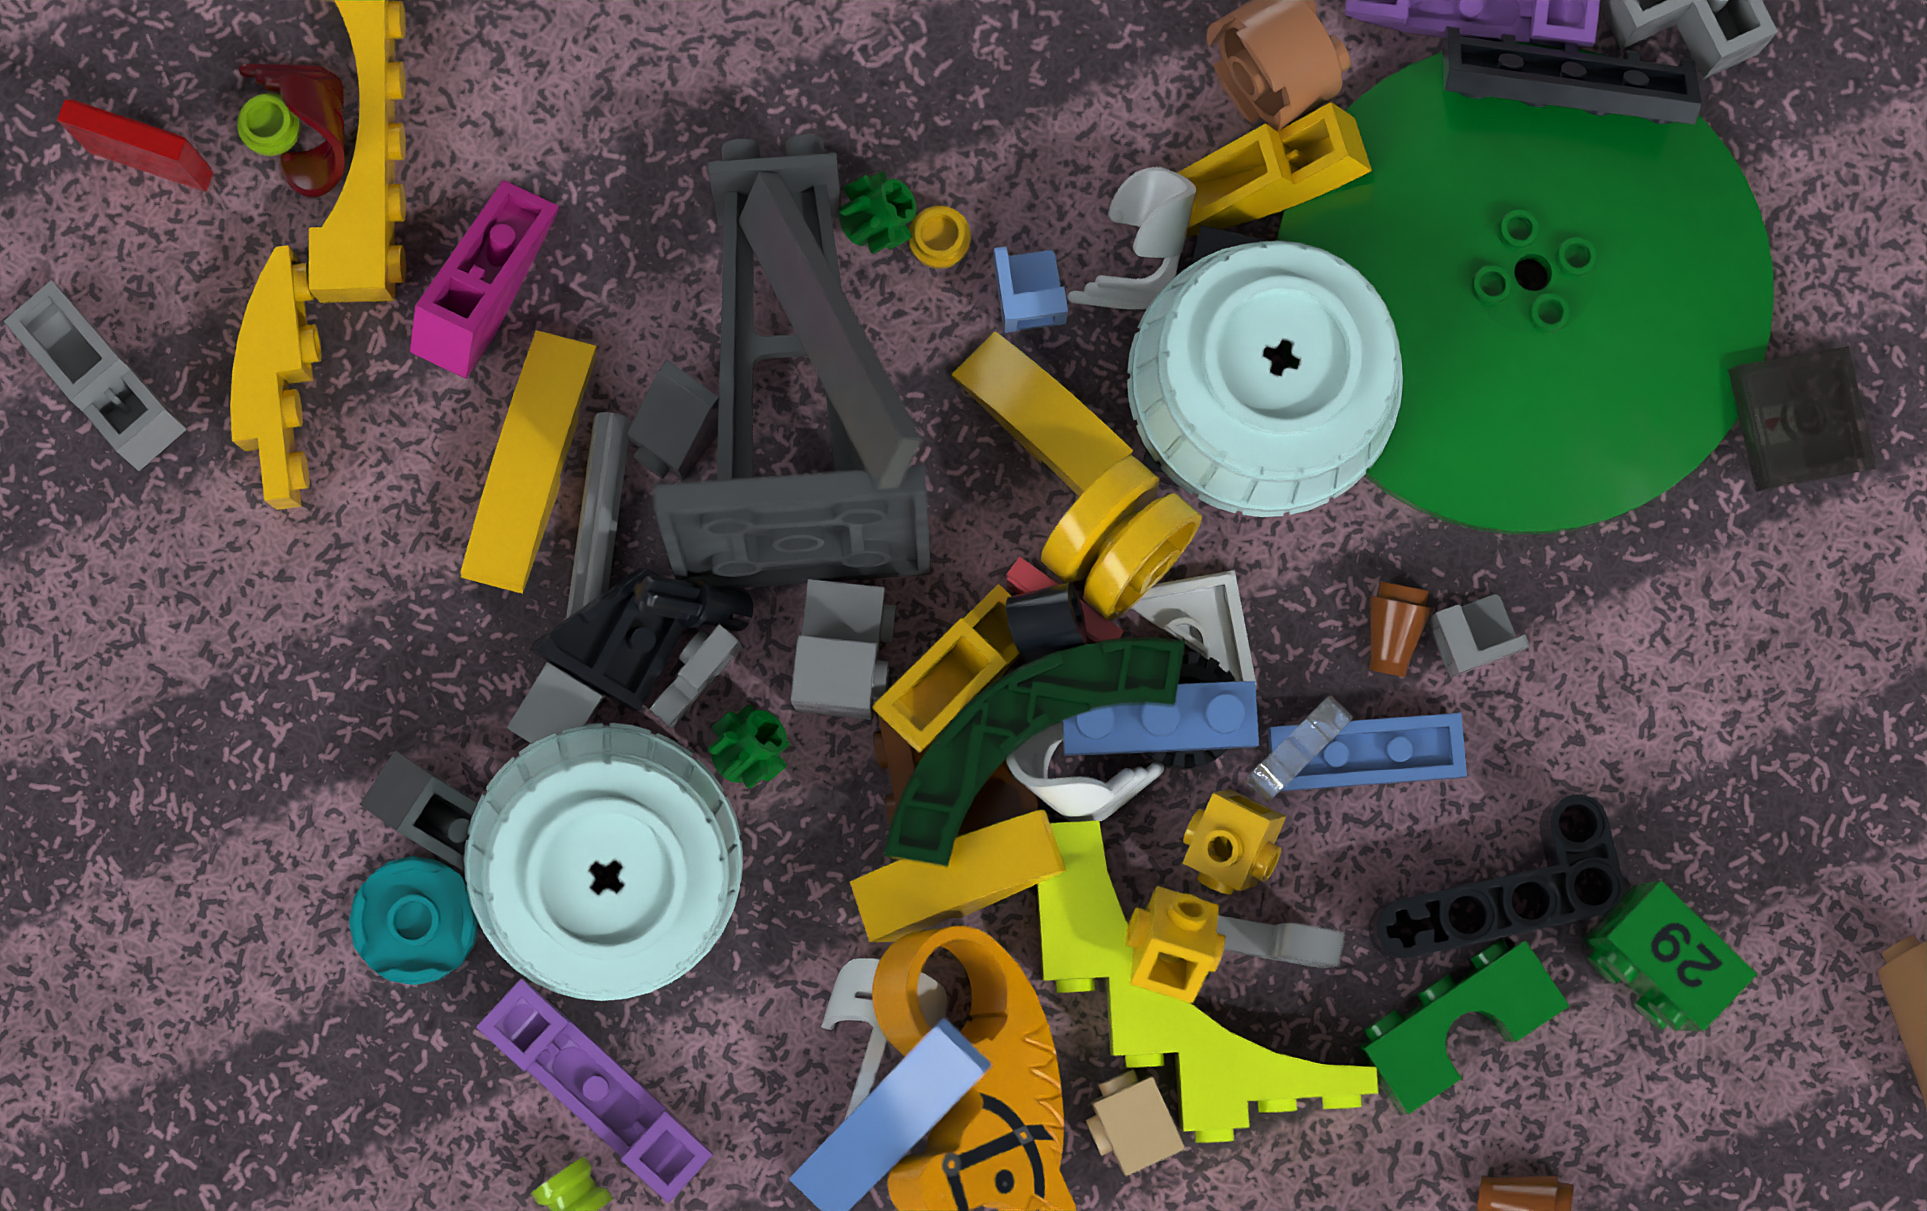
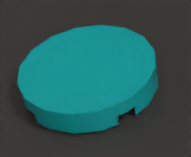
M416 856L388 861L375 870L376 872L368 877L355 894L349 918L353 946L362 960H365L371 969L386 980L409 985H420L441 980L462 966L476 944L479 923L472 910L467 892L468 884L463 876L441 861Z

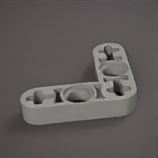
M1149 903L1144 904V910H1146ZM1218 915L1217 933L1225 935L1223 951L1230 950L1232 953L1317 968L1339 967L1345 933L1301 924L1282 923L1270 925Z

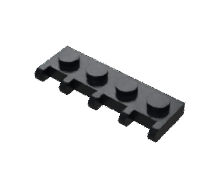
M1446 26L1442 42L1444 91L1458 92L1465 97L1473 99L1488 96L1517 100L1533 107L1554 105L1576 108L1598 116L1613 113L1642 117L1657 124L1679 122L1695 125L1702 102L1695 60L1681 58L1678 66L1640 61L1639 52L1625 51L1623 58L1578 53V46L1575 43L1564 42L1561 50L1516 44L1515 35L1502 34L1500 41L1497 42L1461 37L1460 28Z

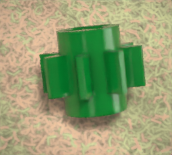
M881 171L870 178L864 175L843 188L851 201L839 208V220L843 232L851 242L858 246L868 245L870 253L875 254L886 247L891 250L912 238L905 224L911 222L916 217L917 208L912 192L903 182L897 179H887L885 172Z
M747 704L737 714L728 711L711 727L719 738L708 747V751L711 753L712 762L716 770L725 779L735 783L743 782L747 789H751L762 779L766 782L771 781L786 768L787 765L779 754L788 748L790 743L787 741L784 726L773 714L764 710L754 711L752 705Z

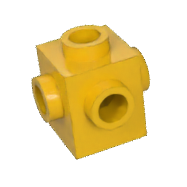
M1232 789L1212 793L1206 809H1198L1187 826L1183 843L1189 845V849L1183 864L1199 871L1197 880L1200 883L1228 895H1231L1234 889L1240 892L1254 887L1259 880L1266 882L1273 873L1280 858L1281 847L1275 845V842L1287 816Z
M1157 886L1146 910L1137 907L1131 916L1127 928L1125 945L1134 948L1130 984L1193 1004L1208 971L1215 972L1223 954L1225 935L1217 933L1219 905L1201 900L1191 894L1179 893Z

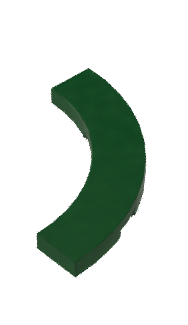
M1152 637L1116 638L1100 641L1099 643L1081 645L1065 651L1048 654L1019 667L991 684L966 704L939 732L932 745L919 761L897 805L891 821L883 856L948 868L955 839L963 818L975 796L990 775L1006 758L1028 740L1049 727L1069 718L1098 709L1127 705L1174 707L1185 641Z

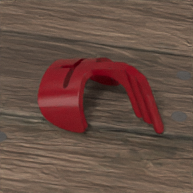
M242 64L239 67L240 75L246 78H255L259 85L265 86L266 90L270 92H280L282 100L288 109L326 139V141L313 149L302 152H284L281 154L282 174L288 185L295 192L306 197L325 195L338 184L345 166L344 87L341 80L335 73L316 65Z

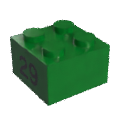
M1662 881L1633 885L1621 898L1620 903L1612 911L1608 912L1582 939L1593 951L1587 957L1589 963L1612 984L1616 985L1620 980L1625 982L1640 997L1634 1003L1636 1009L1650 1023L1662 1031L1667 1026L1675 1031H1705L1758 975Z

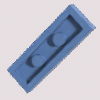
M1255 681L1178 684L1174 707L1127 705L1098 709L1074 716L1062 722L1064 756L1257 748L1259 746L1256 683Z
M1461 713L1268 728L1273 792L1467 777Z

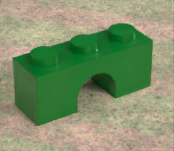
M1502 937L1493 941L1470 957V960L1476 967L1457 981H1454L1449 973L1441 976L1417 993L1422 1004L1401 1018L1397 1010L1393 1009L1364 1028V1032L1369 1040L1358 1046L1357 1050L1368 1066L1376 1067L1377 1080L1399 1113L1411 1114L1462 1079L1446 1051L1447 1032L1452 1023L1461 1015L1472 1011L1478 1012L1486 1016L1495 1025L1505 1042H1517L1569 1007V1004L1526 940L1513 942L1509 946H1507Z

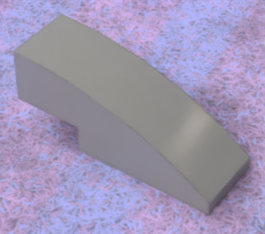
M52 280L3 321L68 399L87 416L115 451L138 471L144 468L187 430L155 392Z

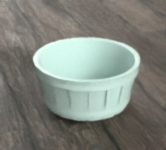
M1287 241L1258 242L1225 248L1201 258L1175 276L1163 288L1164 290L1158 293L1146 309L1137 327L1140 328V331L1135 333L1130 349L1127 371L1130 374V378L1127 380L1128 400L1133 420L1138 422L1136 428L1144 446L1154 461L1160 462L1162 465L1160 468L1174 483L1189 494L1195 493L1198 495L1197 499L1215 508L1232 513L1241 511L1242 515L1275 517L1283 516L1286 512L1292 515L1309 511L1328 503L1329 498L1333 497L1335 499L1354 486L1366 474V469H1370L1383 452L1396 422L1401 404L1403 373L1399 342L1392 318L1379 294L1359 271L1341 258L1303 243ZM1281 339L1288 340L1293 343L1291 354L1300 359L1299 367L1297 370L1286 368L1281 376H1275L1269 372L1271 361L1262 357L1265 346L1276 348L1280 344Z
M603 723L585 724L581 727L564 730L558 735L554 733L519 751V756L516 759L512 757L496 773L486 787L487 793L481 795L467 833L470 837L469 840H466L465 881L468 882L467 892L471 907L480 927H482L484 934L496 951L515 970L532 982L555 993L588 1000L627 999L650 993L672 983L691 970L711 950L723 933L735 908L742 880L743 848L742 841L739 838L741 833L736 813L728 796L723 795L724 789L714 774L699 758L695 760L692 757L693 753L676 741L659 733L656 735L651 734V730L629 724L610 723V726H603ZM615 859L623 866L618 875L624 883L623 888L618 893L608 888L603 890L600 895L594 893L590 886L595 878L588 870L589 867L596 860L606 866Z

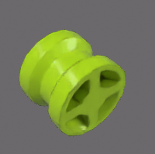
M586 1156L581 1157L531 1193L537 1204L547 1206L550 1211H598L614 1199L607 1188L597 1186L590 1176L592 1165Z

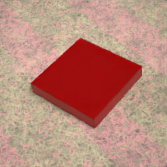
M69 99V101L64 100L57 121L89 153L207 192L214 172L185 137L73 99Z

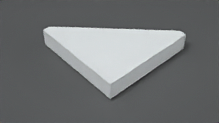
M1235 570L1155 584L1131 608L1175 640L1185 641L1184 646L1193 652L1200 653V657L1208 660L1212 657L1219 661V666L1225 672L1230 671L1235 677L1236 682L1255 681L1256 683Z

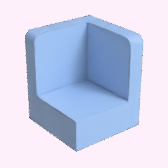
M1006 246L994 248L993 265L1004 333L1066 324L1068 307L1065 288L1060 287L1055 253L1047 250L1008 256Z

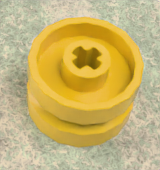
M1131 455L1115 463L1077 499L1055 527L1041 552V562L1064 582H1076L1087 577L1083 599L1106 620L1112 621L1131 609L1151 587L1162 579L1192 541L1202 520V515L1178 494L1171 493L1156 499L1160 478L1136 457Z

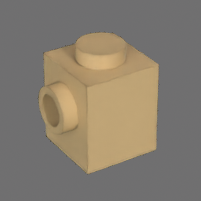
M1134 1069L1098 1085L1103 1096L1091 1101L1096 1115L1085 1121L1101 1156L1113 1151L1119 1167L1125 1176L1185 1150L1153 1076L1148 1075L1138 1080Z

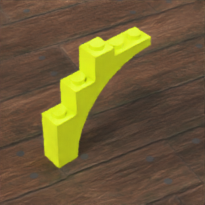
M1100 822L1050 823L1066 871L1036 884L1042 981L1056 980V993L1095 991L1094 978L1106 977L1110 1055H1125L1126 1068L1164 1066V1053L1175 1052L1179 1129L1182 1131H1195L1196 1143L1234 1141V1128H1249L1248 1101H1258L1259 1113L1297 1111L1296 1098L1322 1097L1323 1109L1362 1107L1361 1095L1378 1094L1376 1067L1319 1064L1274 1053L1229 1032L1189 1002L1131 985L1134 948L1125 945L1129 924L1124 917L1107 871Z

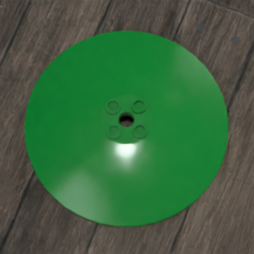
M1516 41V44L1561 50L1560 47ZM1578 48V53L1604 56L1599 53ZM1442 52L1410 64L1385 78L1345 110L1356 120L1372 171L1330 192L1283 210L1276 241L1303 243L1327 251L1344 260L1359 271L1374 287L1385 303L1394 323L1402 361L1403 385L1401 404L1395 425L1383 452L1370 469H1366V474L1364 475L1366 479L1409 507L1448 523L1475 530L1503 534H1548L1577 530L1603 523L1641 507L1665 493L1690 474L1719 445L1741 413L1733 378L1735 376L1758 373L1762 368L1771 333L1774 283L1768 235L1757 201L1745 175L1729 149L1704 119L1698 115L1695 125L1679 122L1657 124L1645 118L1613 113L1598 116L1587 113L1582 109L1554 105L1533 107L1517 100L1488 96L1480 99L1468 98L1458 92L1444 91ZM1522 260H1534L1540 263L1547 273L1546 287L1541 290L1530 291L1520 286L1515 279L1514 270L1516 264ZM1281 339L1279 345L1285 367L1297 370L1300 359L1291 354L1293 343Z

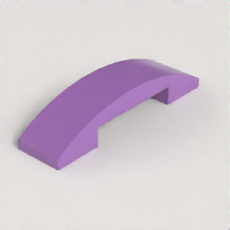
M1346 0L1344 15L1398 31L1441 38L1444 36L1446 26L1460 28L1461 37L1500 41L1502 34L1515 35L1517 42L1562 48L1564 42L1575 43L1578 47H1592L1595 44L1600 0Z
M522 978L476 1027L523 1071L527 1070L621 1156V1161L668 1204L713 1156V1153L669 1109L589 1035Z

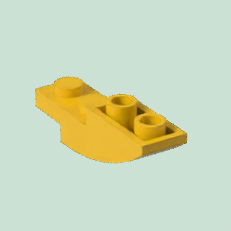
M289 245L275 247L259 275L247 304L237 339L232 369L230 401L232 442L244 451L259 450L264 501L276 510L302 507L300 489H308L310 485L306 455L304 451L296 452L293 428L303 425L301 400L298 390H289L288 384L313 381L311 363L321 361V345L317 327L315 324L307 325L305 301L314 300V295L309 291V263L300 264V258Z

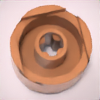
M1250 0L1213 22L1208 27L1206 36L1208 48L1218 42L1222 56L1221 60L1213 64L1216 75L1241 114L1250 123L1261 117L1268 123L1267 125L1279 131L1339 94L1342 87V72L1351 66L1350 56L1341 40L1334 35L1329 36L1316 16L1317 9L1314 0Z

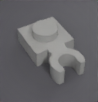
M720 624L711 635L701 630L688 643L679 656V660L685 664L678 672L679 676L659 696L650 710L673 729L695 700L704 694L741 650L742 645L739 640Z

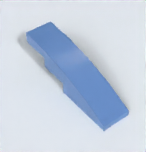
M943 1018L794 1172L789 1180L821 1211H849L976 1083L992 1064Z

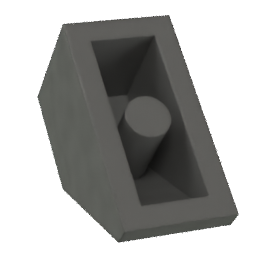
M666 359L658 370L627 432L633 445L638 447L633 458L661 479H664L667 473L671 471L684 481L718 435L719 397Z
M395 750L360 805L395 831L465 871L466 840H469L470 837L467 832L478 802Z

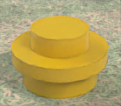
M947 206L928 207L917 214L910 225L909 231L912 235V238L908 240L910 249L919 262L930 268L944 269L954 266L965 257L969 250L971 242L970 227L963 215L953 208Z

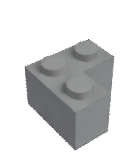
M1600 0V9L1620 49H1624L1677 25L1703 79L1758 55L1778 33L1762 0Z
M808 579L802 636H798L791 693V702L796 712L872 720L873 705L888 691L889 662L878 660L880 642H893L896 605L885 604V587Z

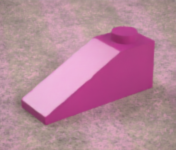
M503 180L415 305L410 353L467 379L500 328L558 213L559 206Z

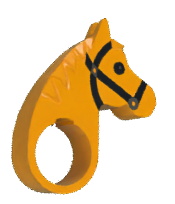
M953 926L915 931L902 936L883 954L876 968L873 980L872 1002L879 1027L887 1040L906 1057L932 1030L925 1021L920 1009L918 982L925 961L937 947L942 946L953 953L962 963L971 985L972 1001L969 1015L973 1019L972 1022L966 1021L960 1034L992 1066L935 1124L928 1136L925 1151L903 1156L893 1166L889 1173L887 1184L891 1200L898 1211H970L982 1205L987 1208H996L998 1211H1076L1073 1198L1059 1169L1063 1152L1064 1112L1058 1061L1050 1027L1033 986L1019 964L991 936L979 929L967 926Z

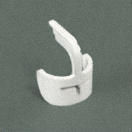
M1162 167L1142 169L1131 175L1116 192L1108 212L1109 218L1116 223L1140 227L1133 245L1134 252L1142 257L1164 258L1162 265L1154 274L1141 279L1105 275L1097 276L1095 282L1086 284L1084 291H1071L1067 296L1068 300L1076 304L1101 307L1147 309L1158 293H1161L1164 290L1163 288L1176 276L1180 254L1183 251L1187 234L1186 228L1189 225L1196 194L1194 184L1184 176Z
M1062 722L1049 727L1031 738L1006 758L1008 767L1017 780L1070 822L1105 820L1158 778L1164 771V765L1155 761L1147 768L1137 766L1132 770L1124 768L1106 783L1087 777L1048 779L1050 759L1056 747L1063 740Z
M853 959L844 965L836 979L821 1028L832 1030L837 1022L858 1020L868 1022L873 1027L845 1119L870 1094L887 1041L877 1022L872 1000L856 998V996L872 997L873 980L880 961L879 959ZM921 972L918 982L919 1005L925 1021L933 1029L945 1018L947 995L942 985Z

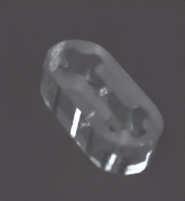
M1330 694L1244 781L1268 803L1350 722L1353 716Z

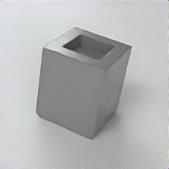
M1496 594L1464 606L1458 604L1439 611L1427 621L1450 678L1515 655L1530 647L1526 635L1516 638L1501 597Z
M547 662L507 726V729L533 744L554 733L558 735L564 730L584 726L589 718L595 715L606 695Z

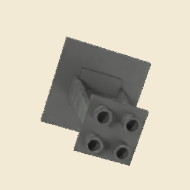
M811 134L793 136L785 142V157L760 158V145L754 140H730L722 145V161L708 162V174L718 226L724 225L717 481L653 485L655 514L675 580L686 581L691 577H699L706 580L708 585L712 587L737 589L806 584L808 579L834 582L931 575L925 466L909 467L898 489H877L826 390L836 472L753 478L754 367L759 361L764 359L808 355L797 334L760 336L754 331V251L738 220L758 173H779L842 288L832 218L839 217V208L842 207L837 153L824 154L823 139L819 136Z

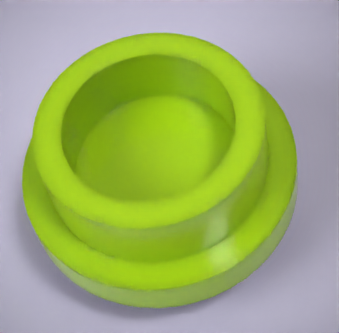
M263 93L254 96L243 105L238 115L237 129L241 140L250 150L263 156H276L288 151L296 143L301 132V119L288 109L281 95Z

